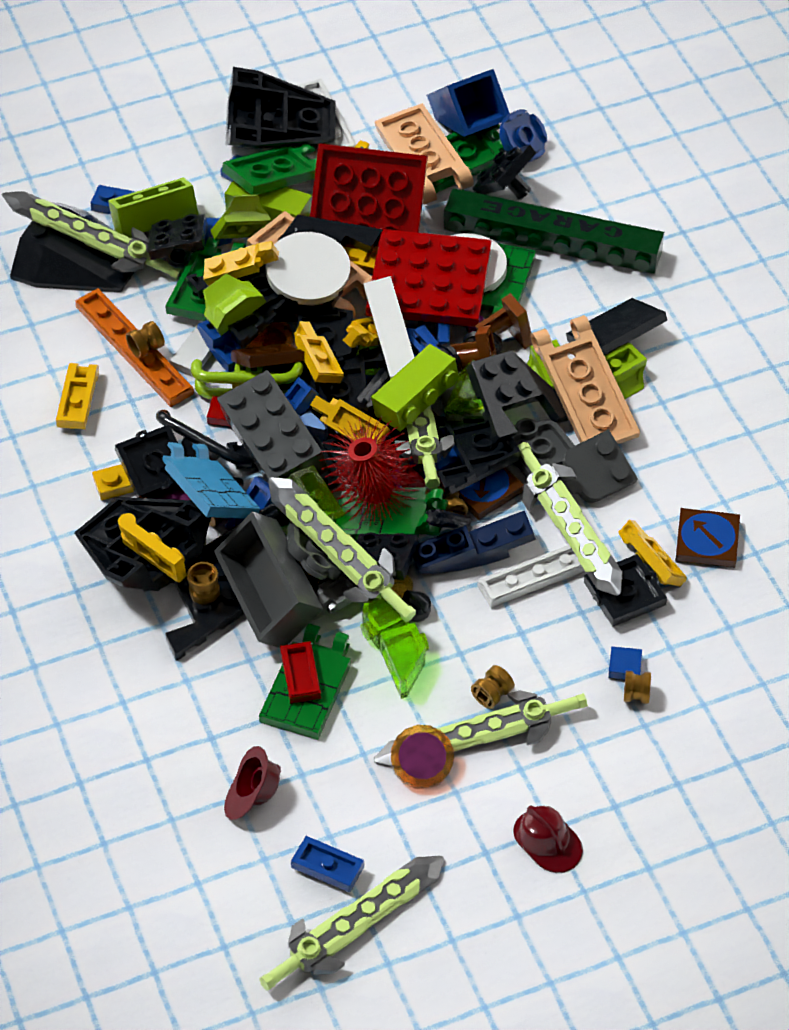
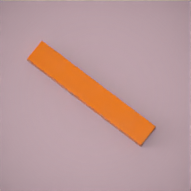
M99 288L75 300L76 308L170 407L194 395V388L158 350L151 349L146 356L139 359L135 357L127 344L126 333L138 329Z

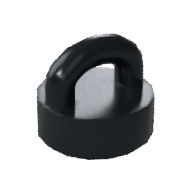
M406 590L404 592L402 600L416 610V615L410 621L419 622L425 620L431 613L430 598L420 591Z

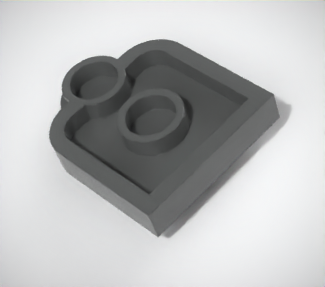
M523 418L517 421L514 426L518 431L513 437L517 446L522 442L528 443L541 466L544 464L553 466V463L562 465L566 452L575 446L562 428L551 420L536 422L530 418ZM520 457L519 461L515 462L525 477L528 478L532 472L522 457Z
M609 429L573 446L566 452L562 460V465L571 467L577 478L561 481L570 493H578L587 502H598L634 484L638 480Z
M291 522L287 527L289 553L301 562L302 567L313 577L325 580L327 577L338 580L343 571L328 558V555L304 531Z

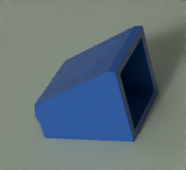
M494 68L427 94L435 120L463 137L502 123V120L510 113Z

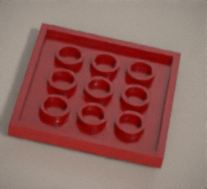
M319 143L310 217L373 227L381 230L419 232L428 156ZM348 243L343 244L345 247L357 249Z
M382 229L371 281L391 276L403 319L475 327L480 319L492 240ZM367 300L366 316H372Z

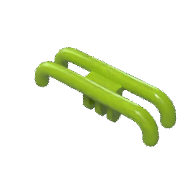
M196 359L191 363V373L195 378V390L198 395L207 399H212L213 396H221L266 371V366L257 367V371H254L255 368L246 367V370H243V365L236 363L234 372H207L202 370L203 363L201 360ZM295 362L292 369L287 373L270 374L278 385L290 384L301 376L304 365L301 362ZM206 383L232 384V388H210L206 386ZM288 389L282 390L284 395L288 391Z

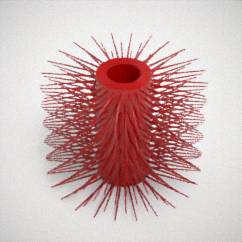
M362 427L361 438L359 436V439H357L355 433L353 434L354 439L345 434L352 442L351 444L347 443L350 445L349 447L335 445L346 449V451L326 450L320 452L342 454L341 456L323 459L338 461L332 464V466L325 467L338 468L328 476H340L328 485L342 483L338 489L330 493L346 491L337 499L346 498V495L350 497L347 502L337 508L357 500L344 513L347 514L352 508L354 509L355 506L364 501L356 512L357 514L360 510L362 511L361 508L364 505L366 506L368 502L364 515L366 516L367 510L369 513L368 508H370L371 504V514L373 515L374 510L375 522L376 504L377 511L379 506L380 513V505L383 511L381 503L383 502L386 508L387 499L392 498L390 495L403 496L395 493V491H418L403 489L397 486L418 483L420 481H401L415 475L402 474L415 465L400 466L406 460L413 458H398L407 451L395 450L405 442L391 444L400 435L384 441L387 437L385 435L377 440L381 432H378L377 436L375 434V438L372 439V431L369 438L368 429L367 433L365 429L362 438Z

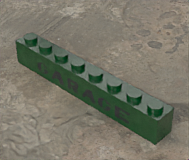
M452 188L444 208V230L477 234L491 240L653 274L656 272L663 250V231Z

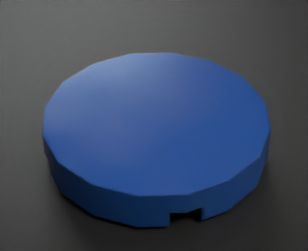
M523 109L513 111L502 120L500 125V139L503 148L509 151L516 146L520 148L531 145L537 153L529 162L535 161L546 150V148L544 149L547 142L545 127L535 114H529L526 112L527 110Z

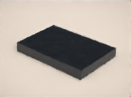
M630 298L589 320V323L603 354L606 355L667 321V316L663 310ZM572 331L566 333L569 343L576 341Z

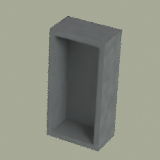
M268 370L217 398L225 419L267 483L270 477L292 479L300 487L329 470L325 468L327 464L323 460L325 459L323 452H320L322 450Z
M252 511L214 550L258 642L279 648L280 646L288 645L323 610L299 561L289 553L288 540L277 519Z

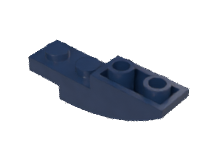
M524 510L469 532L465 525L421 542L415 553L414 560L419 573L462 571L509 558L508 550L534 541L536 538Z

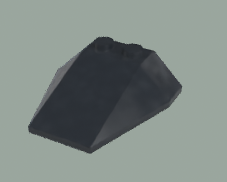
M239 67L232 68L227 102L225 145L262 149L335 141V100L258 70Z
M51 202L66 211L113 230L85 210L63 203ZM31 221L19 239L10 279L33 287L92 291L99 288L101 291L122 292L135 272L117 271L111 268V266L119 259L55 229Z
M116 497L74 532L81 545L107 580L125 588L159 591L167 586L172 578L123 543L118 518L125 513L133 514L137 525L149 533L157 534L162 542L171 549L173 547L178 549L185 558V568H188L202 554L211 517H206L192 500Z

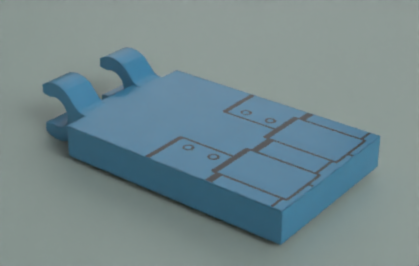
M168 442L167 446L171 449V456L163 455L162 459L166 464L164 469L206 517L246 518L252 511L259 513V506L218 461L209 459V451L205 444H193L192 447L196 451V457H184V448L181 443Z

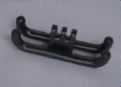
M167 410L157 411L156 419L160 424L164 426L170 424L172 431L184 437L181 444L184 448L185 457H196V451L192 447L193 444H205L209 451V459L212 461H216L221 457L240 467L250 468L253 466L254 461L250 456H244L228 449L171 417ZM232 476L241 487L244 486L242 478Z

